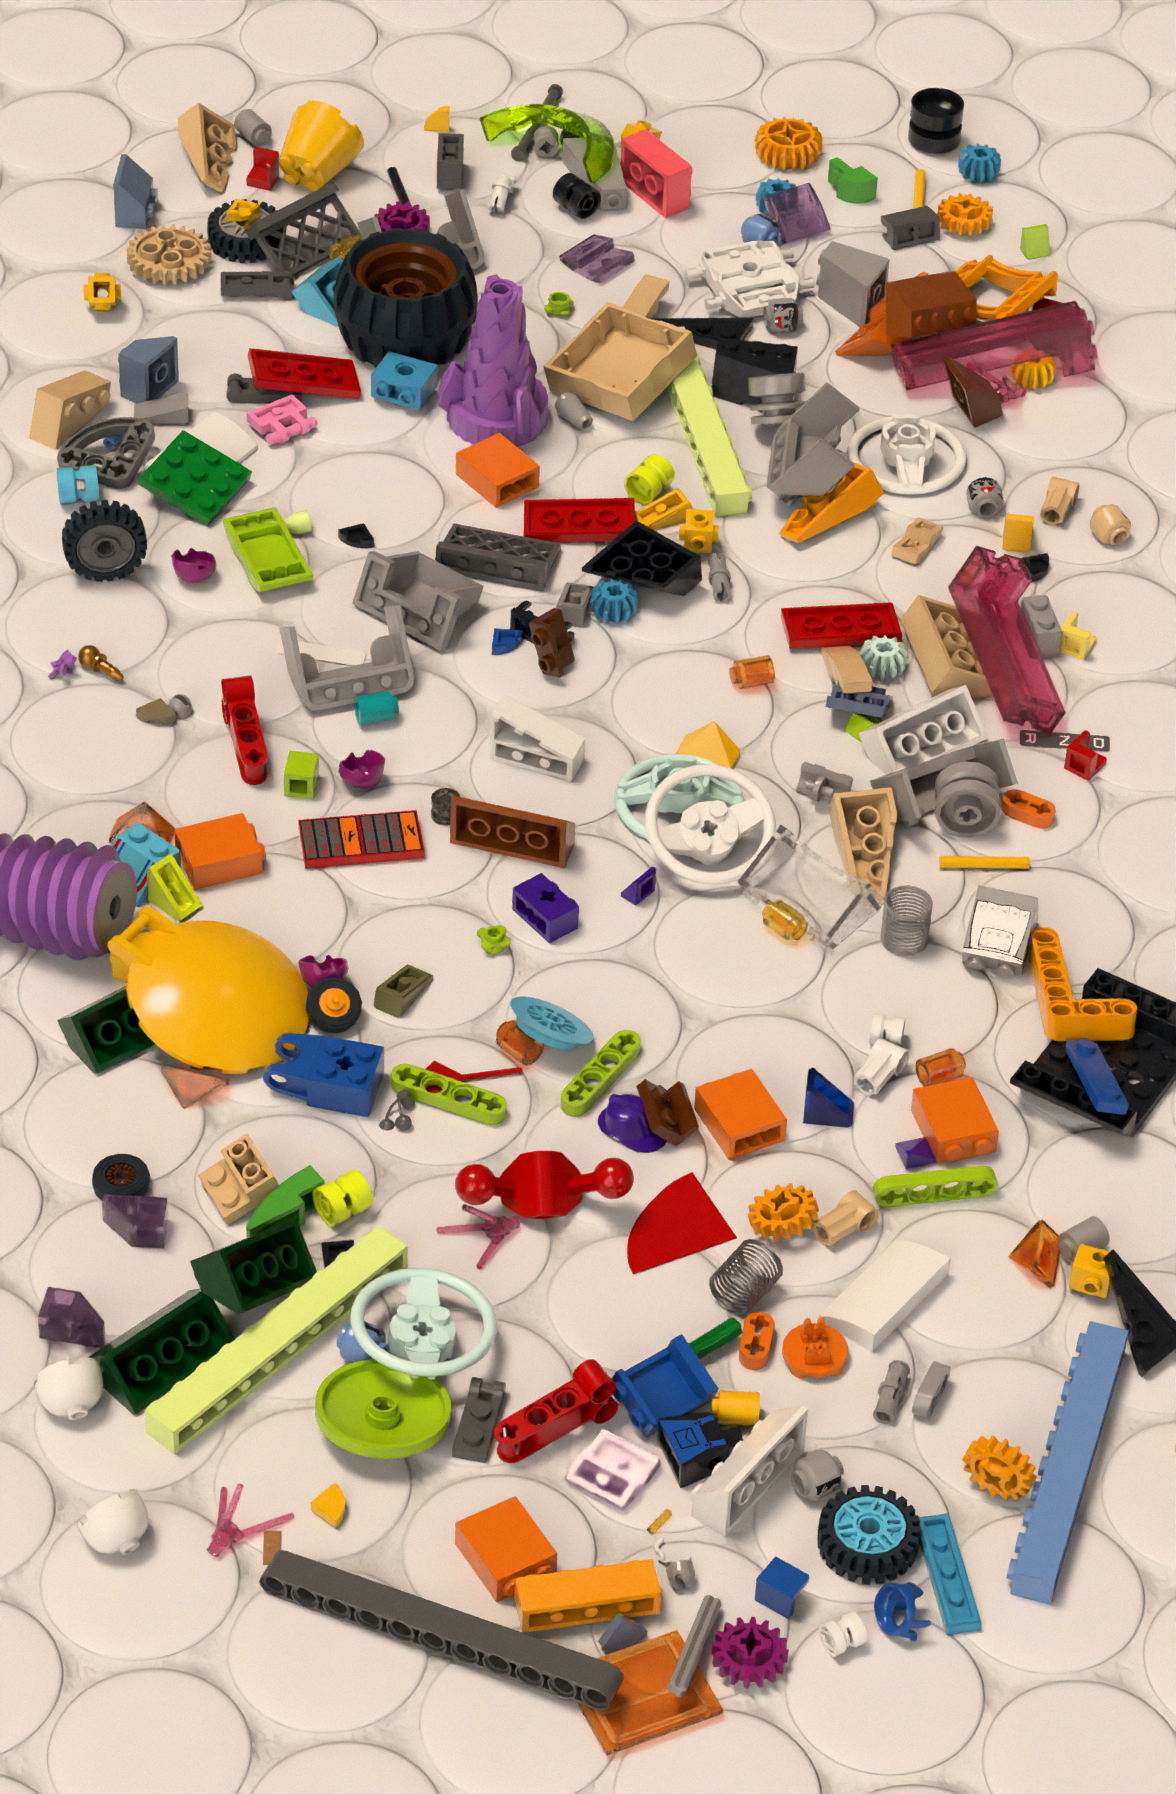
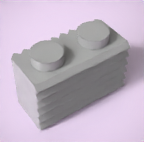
M1048 596L1023 597L1018 625L1020 626L1021 633H1023L1024 640H1026L1032 659L1058 657L1061 651L1060 643L1062 642L1063 632Z

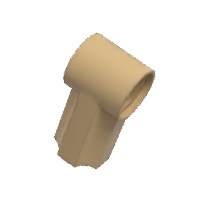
M1057 477L1051 478L1046 500L1040 513V517L1044 519L1046 524L1056 526L1058 523H1063L1069 507H1074L1080 487L1078 482Z
M852 1190L841 1198L837 1208L814 1221L812 1230L817 1240L823 1246H831L855 1230L864 1233L871 1229L877 1222L880 1213L878 1209L856 1190Z

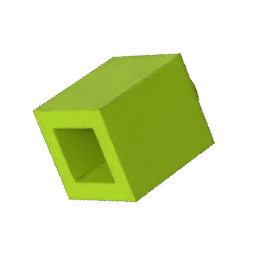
M289 751L284 771V796L313 799L319 778V754Z

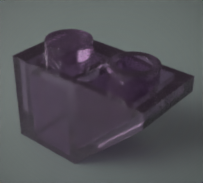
M102 1194L103 1222L131 1247L164 1249L168 1226L167 1198Z
M54 1287L47 1288L38 1314L39 1338L54 1342L79 1344L86 1347H104L106 1345L105 1322L83 1294L79 1291Z

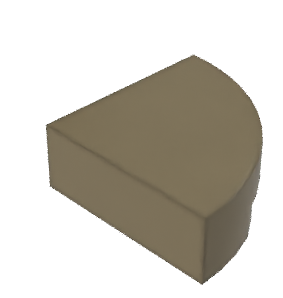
M161 698L136 708V716L144 722L149 723L148 720L162 722V725L177 722L176 713Z

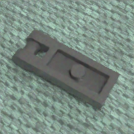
M221 272V296H280L285 300H289L294 296L291 293L294 289V275L291 272Z
M236 373L229 375L227 379L226 397L228 401L233 403H272L291 394L302 403L303 393L255 388L253 378H243L240 374Z
M472 1377L452 1448V1457L486 1463L505 1395V1382L495 1381L492 1384L483 1382L482 1378ZM480 1395L491 1397V1401L481 1400Z

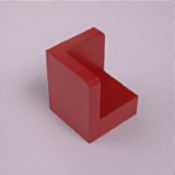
M255 147L253 150V168L246 177L247 186L271 191L279 178V151Z
M1084 730L1067 746L1064 769L1089 781L1106 764L1107 758L1088 749L1090 732Z

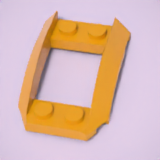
M988 255L981 262H977L976 259L966 262L956 271L968 288L977 284L980 278L983 277L1003 289L1014 292L998 307L977 304V319L999 325H1024L1021 316L1025 315L1034 303L1042 300L1044 296H1056L1058 281L1056 271L1043 276L1041 272L1023 271L1006 266L994 260L992 255Z

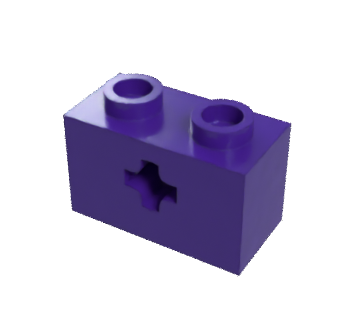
M542 873L513 887L512 910L549 944L578 929V904L574 899L564 894L555 882L550 881Z

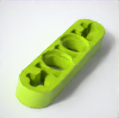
M631 1030L617 1032L561 1092V1110L566 1115L577 1117L585 1114L640 1054L641 1038L639 1034ZM606 1060L615 1061L617 1065L613 1067H606L602 1064V1062ZM587 1079H596L600 1083L595 1086H590L584 1083V1081H586Z
M399 1064L392 1069L391 1088L396 1093L401 1090H407L414 1100L489 1125H497L503 1122L506 1117L507 1103L504 1097L499 1094L411 1064ZM436 1085L441 1087L442 1091L430 1093L426 1088ZM460 1095H466L472 1100L467 1103H459L455 1098Z
M975 1166L885 1176L874 1183L873 1191L876 1202L880 1206L894 1207L985 1197L997 1190L998 1181L991 1167ZM958 1182V1184L953 1187H944L949 1183ZM922 1185H926V1186H927L926 1188H924V1189H922V1190L913 1191V1189L916 1188V1187H918V1186H922Z

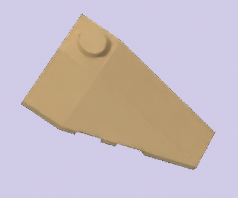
M197 103L177 118L179 138L201 181L221 193L224 191L228 177L227 167L233 159L231 152L236 148L235 127L226 119L202 104Z
M892 787L834 793L828 810L835 841L855 903L885 900L894 841V829L897 819Z

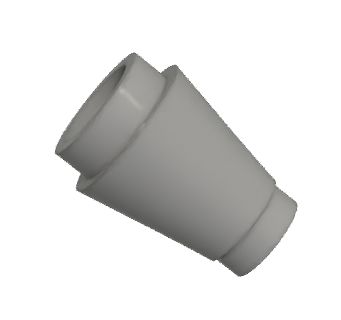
M565 392L556 400L555 408L559 416L581 430L587 429L592 424L593 418L576 394Z

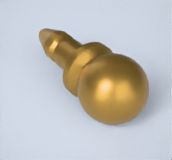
M86 645L79 650L78 661L82 666L91 668L94 672L102 671L113 679H124L120 670L107 662V656L103 653L100 654V651L95 646Z

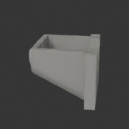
M370 551L367 554L352 604L386 622L384 607L400 605L405 632L442 651L447 650L456 620L478 603L483 585L418 551L386 557L376 551Z

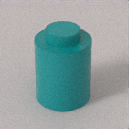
M390 691L354 697L355 716L359 725L394 720L395 713H399L397 697L392 696Z

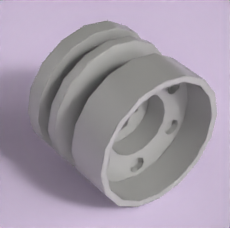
M804 373L775 374L748 378L749 396L761 397L762 403L750 406V410H762L763 415L752 416L751 424H759L766 427L781 426L795 413V408L801 407L806 402L794 400V394L806 391Z

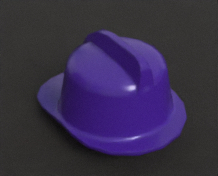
M612 1094L609 1097L607 1107L598 1116V1126L602 1132L634 1151L650 1153L658 1151L667 1143L665 1139L651 1132L645 1114L644 1103L637 1095Z

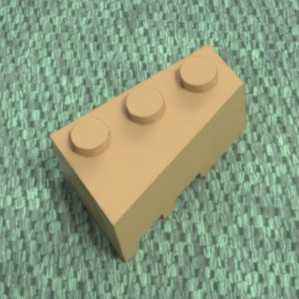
M84 370L38 388L29 439L54 450L59 448L107 407L111 396V381Z

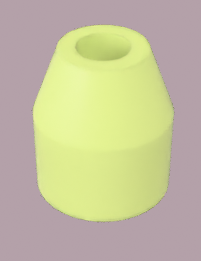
M307 510L293 513L283 520L290 534L300 535L312 531Z

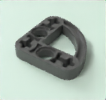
M133 417L111 418L93 423L78 431L62 446L57 455L59 468L73 467L75 471H78L80 465L100 464L102 468L97 471L99 484L119 489L126 488L134 480L155 441L156 436L153 424L148 420ZM126 434L113 458L83 450L100 439ZM127 451H138L135 457L127 458L124 456Z

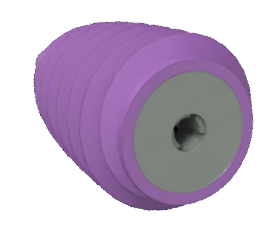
M0 834V936L4 935L13 943L24 942L33 949L45 948V950L54 955L66 954L73 960H82L89 956L100 957L106 953H111L107 943L115 935H120L132 923L137 899V884L134 871L128 863L121 862L116 849L111 845H105L97 850L96 846L88 841L77 846L69 838L62 839L56 843L50 836H42L34 841L33 837L29 834H22L13 841L9 834Z

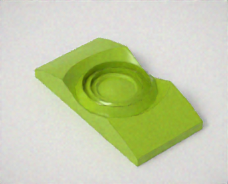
M276 507L223 519V525L233 553L240 558L249 582L257 591L263 592L313 580L312 571Z

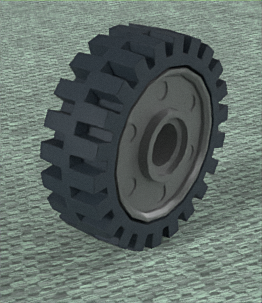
M101 500V505L97 506L96 501L90 502L89 509L83 505L79 507L80 514L74 511L71 514V520H66L65 528L62 529L64 555L69 567L72 570L75 569V573L79 576L84 574L85 579L91 580L94 576L95 581L102 582L103 577H106L108 582L113 581V575H117L118 579L124 578V571L128 574L134 572V566L139 567L142 563L141 559H144L146 556L147 537L143 521L140 516L138 517L137 512L134 509L130 510V507L126 504L120 507L119 501L113 500L112 504L109 505L108 500Z

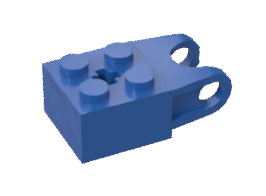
M285 1033L277 1038L275 1043L276 1053L289 1063H278L266 1068L263 1080L267 1087L277 1093L307 1101V1106L369 1117L384 1075L383 1046L324 1035ZM282 1044H292L298 1051L288 1050ZM271 1075L284 1077L286 1082H278Z

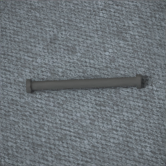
M552 84L549 87L546 99L520 143L511 151V156L514 160L523 161L525 159L526 151L533 140L534 132L541 127L555 101L561 98L563 94V89L560 85Z

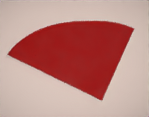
M691 1172L666 1186L639 1215L628 1238L627 1259L632 1273L635 1274L736 1239L737 1237L694 1173Z

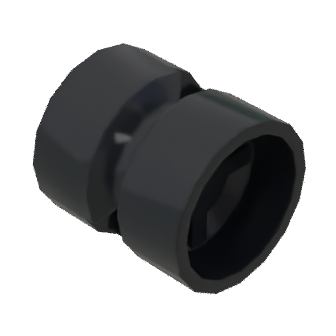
M573 173L563 175L558 179L553 189L552 196L554 201L580 219H586L595 213L601 201L600 192Z

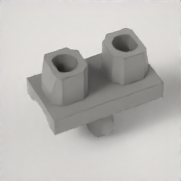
M804 762L801 765V775L796 791L812 796L814 801L824 800L831 803L834 793L851 791L853 778L843 773L839 774L817 764L813 765Z

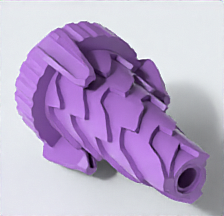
M497 274L487 277L484 293H481V299L478 301L476 324H472L471 340L468 342L467 360H464L463 367L455 361L449 363V367L445 371L438 389V394L440 395L438 404L440 408L447 412V422H449L450 428L465 442H470L474 445L497 433H501L516 447L534 441L537 436L543 433V429L546 428L548 420V394L542 382L535 378L537 365L530 349V341H528L526 336V311L522 303L523 288L522 286H517L513 281L500 278Z

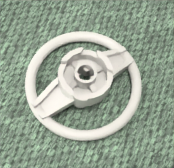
M892 413L891 417L871 421L858 429L848 443L847 458L853 463L862 465L858 457L860 443L871 433L882 429L880 449L887 458V464L896 467L899 483L878 476L876 478L882 490L897 494L916 495L941 490L952 484L961 475L966 464L964 446L953 432L936 422L911 415V413L898 416V413ZM938 435L952 447L955 453V463L946 475L923 483L924 466L930 463V458L934 453L935 436Z
M694 765L672 773L654 790L645 813L646 834L655 855L677 875L703 884H725L750 875L768 857L776 835L774 811L763 790L746 775L720 765ZM701 776L723 778L738 784L753 797V799L727 807L720 800L698 802L682 813L680 822L657 828L658 809L665 795L677 784L691 778ZM764 823L763 839L757 852L750 860L735 869L724 872L699 871L684 865L671 855H685L687 858L690 856L695 860L702 861L703 865L718 864L730 856L738 839ZM703 830L711 831L713 836H708V833L703 834L702 832Z

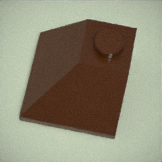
M947 356L944 358L952 397L974 428L1003 415L1001 404L1004 403V399L998 388L994 389L987 379L951 357Z

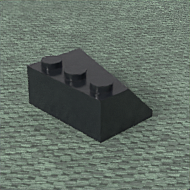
M718 338L711 386L713 397L738 405L762 403L761 397L749 396L748 378L796 373L798 346Z
M638 521L630 525L582 567V572L618 581L622 580V582L680 596H685L702 581L701 556Z

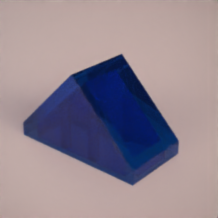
M814 1067L808 1069L803 1123L845 1128L852 1126L854 1102Z

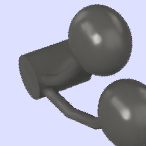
M401 1090L397 1093V1099L390 1105L385 1119L379 1123L381 1129L388 1131L396 1126L399 1130H407L411 1126V1118L408 1115H404L401 1111V1104L405 1109H410L415 1104L414 1099L407 1090ZM398 1103L400 1116L396 1118L394 1124L392 1120L388 1119L392 1108Z

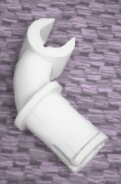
M501 174L498 181L492 183L493 193L488 205L490 211L496 213V208H498V213L504 212L507 195L514 193L513 183L516 184V176Z

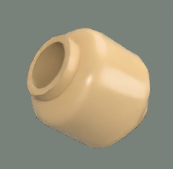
M1114 504L1101 505L1093 512L1090 528L1103 544L1115 546L1123 543L1128 538L1131 522L1119 506Z

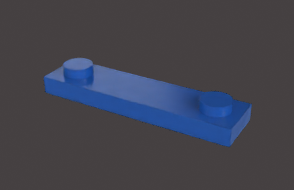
M1067 1039L1064 1049L1096 1111L1126 1114L1129 1104L1097 1043L1088 1039H1080L1079 1041Z

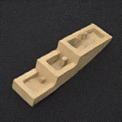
M645 274L623 307L652 319L658 311L659 301L669 290L670 281Z
M851 646L821 647V654L831 682H836L837 688H842L843 693L872 691L870 674L861 656Z

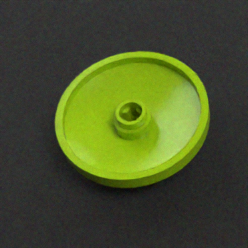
M374 1359L353 1362L333 1371L319 1386L315 1399V1418L323 1434L340 1448L369 1458L396 1459L421 1453L434 1446L444 1436L450 1423V1397L444 1385L436 1377L435 1380L423 1376H418V1379L411 1378V1375L392 1370Z

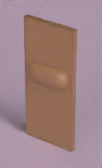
M264 1531L263 1565H268L274 1554L281 1550V1531Z

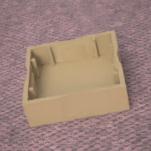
M607 302L584 325L580 333L566 343L543 367L550 391L560 395L565 392L576 394L582 403L634 421L697 357L692 331L663 321L646 318L635 311Z

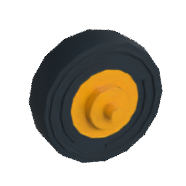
M330 977L323 979L312 987L307 996L306 1011L309 1020L316 1028L324 1032L340 1033L347 1031L355 1025L361 1014L362 1000L359 991L352 983L343 978Z

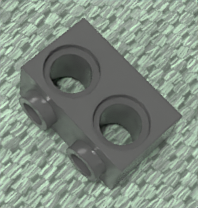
M438 133L437 188L448 190L462 189L464 134Z

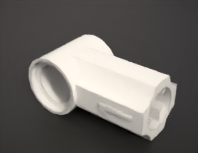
M879 1038L874 1043L868 1060L854 1076V1085L857 1086L860 1093L868 1097L872 1094L877 1095L892 1075L899 1076L902 1073L909 1058V1051Z

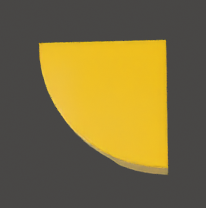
M450 106L439 107L428 115L424 130L449 132Z
M235 199L226 213V221L239 222L249 220L259 214L260 204Z
M333 1483L311 1502V1511L334 1528L340 1525L345 1512V1497L336 1483Z

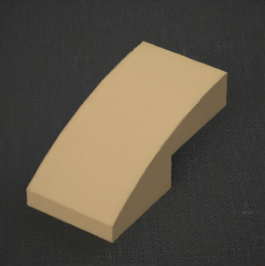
M920 517L907 526L905 537L893 545L891 555L916 565L936 543L943 532V526Z

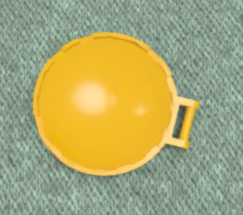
M145 906L138 912V918L120 935H115L107 943L110 952L130 966L126 987L130 1009H134L140 1020L139 1026L163 1051L188 1065L203 1069V1066L221 1069L223 1074L247 1073L248 1069L259 1067L266 1069L268 1066L284 1060L276 1053L275 1043L280 1035L285 1033L305 1034L309 1023L306 1011L308 991L301 974L279 948L250 930L217 921L202 920L175 924L152 907ZM145 927L152 930L154 933L139 948L130 943ZM282 1044L288 1050L294 1051L296 1049L292 1044Z

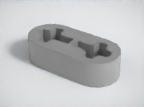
M936 1361L931 1364L915 1396L912 1413L930 1418L947 1385L951 1371L950 1366Z

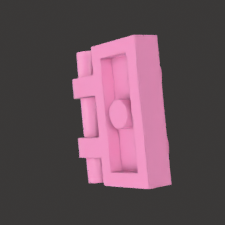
M293 394L247 412V422L261 435L272 432L266 435L269 445L288 442L290 437L298 434L300 436L310 432V429L318 425L315 417L305 419L307 417V408Z

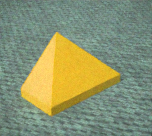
M713 721L685 735L676 754L698 756L720 766L733 769L740 756V749L718 724Z

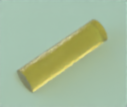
M255 213L243 225V228L248 230L261 218V215Z
M665 1509L647 1528L648 1533L653 1535L671 1517L672 1512L669 1509Z

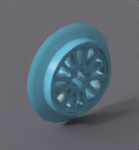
M525 996L515 997L510 1002V1006L517 1016V1026L525 1034L542 1044L561 1050H573L577 1045L592 1042L594 1038L592 1031L582 1020L555 1004Z

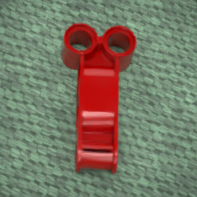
M252 676L222 679L223 698L221 704L224 723L229 725L241 778L250 785L262 784L267 779V750L254 702L255 690Z
M589 1359L584 1361L575 1369L572 1377L573 1380L510 1415L496 1425L494 1437L499 1442L497 1446L499 1459L506 1463H517L590 1420H593L596 1424H603L609 1421L616 1414L619 1407L617 1401L612 1397L616 1390L615 1382L596 1360ZM504 1427H505V1431H506V1437H504V1433H503V1428H504ZM516 1445H517V1449H518V1454H517V1455H516V1451H515V1446H516Z

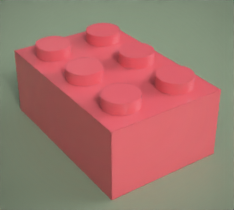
M647 129L622 138L620 165L626 187L664 218L689 209L692 166Z

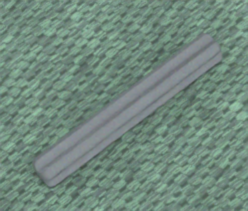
M711 1595L704 1597L667 1686L669 1694H675L678 1698L685 1696L722 1605L719 1598H713Z

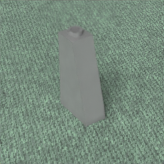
M613 136L563 138L562 161L571 173L600 192L601 201L598 209L600 211L626 210L627 188Z

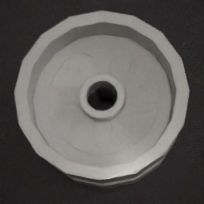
M967 761L951 764L943 769L935 782V817L939 826L946 832L959 837L979 836L993 829L1000 820L1001 813L999 798L1000 782L996 773L986 765Z

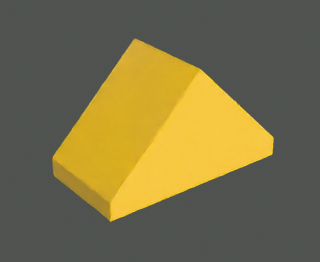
M1006 514L1002 550L1030 552L1034 516Z

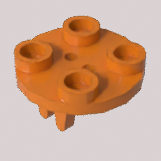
M806 1318L803 1325H799L789 1331L784 1338L782 1355L786 1364L790 1367L791 1374L797 1378L838 1376L842 1373L843 1366L847 1362L848 1345L843 1335L836 1329L825 1325L824 1318H818L817 1323H811V1319Z

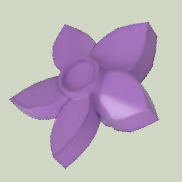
M66 650L57 661L51 662L54 670L48 677L52 679L58 673L62 676H65L66 673L68 675L71 674L72 670L70 668L74 665L77 658Z

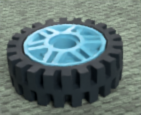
M861 1485L860 1492H857L855 1486L848 1488L847 1494L840 1491L836 1493L835 1499L830 1498L827 1501L826 1507H823L821 1511L817 1536L820 1556L822 1560L826 1559V1565L830 1570L836 1567L835 1574L842 1577L845 1573H848L849 1581L855 1582L857 1577H862V1584L869 1585L870 1578H874L876 1584H883L885 1576L889 1581L897 1579L898 1573L901 1576L904 1575L908 1570V1566L912 1567L915 1562L920 1544L921 1526L919 1516L915 1515V1509L912 1505L907 1506V1499L901 1496L896 1500V1492L890 1489L887 1494H883V1487L875 1486V1490L872 1492L869 1490V1485Z

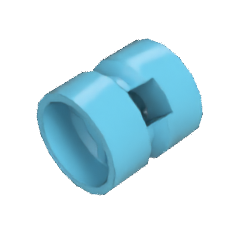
M96 465L80 466L78 471H75L73 467L57 468L60 504L75 503L78 498H81L83 502L99 501ZM77 479H84V489H77Z

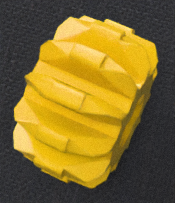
M1033 347L1031 350L1022 349L1021 353H1015L1013 358L1011 377L1015 379V384H1023V388L1032 387L1035 390L1036 387L1045 389L1046 385L1052 384L1055 377L1056 360L1052 358L1051 353H1044V349L1035 350Z

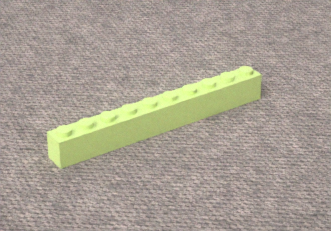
M697 352V357L666 389L712 510H714L715 517L744 514L748 511V502L752 501L751 486L745 483L744 469L739 468L738 453L732 450L731 435L726 434L725 420L719 416L718 402L713 401L712 387L706 383L705 369L700 368V357Z
M378 1226L369 1234H364L358 1243L346 1252L340 1253L334 1262L325 1269L317 1271L312 1279L301 1288L293 1290L290 1296L282 1303L272 1307L254 1325H249L239 1337L231 1343L225 1344L210 1360L201 1363L186 1379L177 1382L162 1398L153 1401L145 1410L146 1433L173 1454H176L351 1313L357 1295L367 1284L389 1272L408 1268V1245L381 1226Z

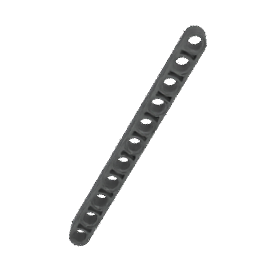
M277 1551L259 1580L263 1590L274 1597L594 1709L606 1710L609 1708L624 1679L621 1670L609 1662L289 1551Z

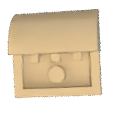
M248 1134L243 1135L220 1150L224 1158L198 1175L228 1225L255 1207L258 1208L262 1201L278 1186L276 1178Z

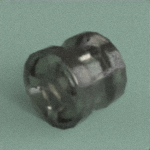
M440 788L432 793L431 818L435 823L450 825L452 795L460 797L457 791L450 788Z

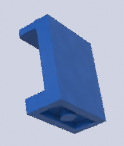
M682 1334L672 1339L667 1348L625 1371L621 1368L612 1377L616 1384L613 1396L618 1402L624 1404L629 1412L631 1423L637 1430H641L646 1438L658 1432L659 1418L690 1414L711 1402L712 1397L719 1390Z

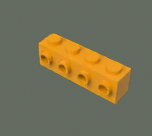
M653 1559L632 1560L627 1563L597 1565L591 1568L576 1570L567 1569L555 1573L530 1574L525 1577L515 1578L514 1601L521 1631L526 1633L611 1621L617 1613L627 1618L660 1614L661 1589Z

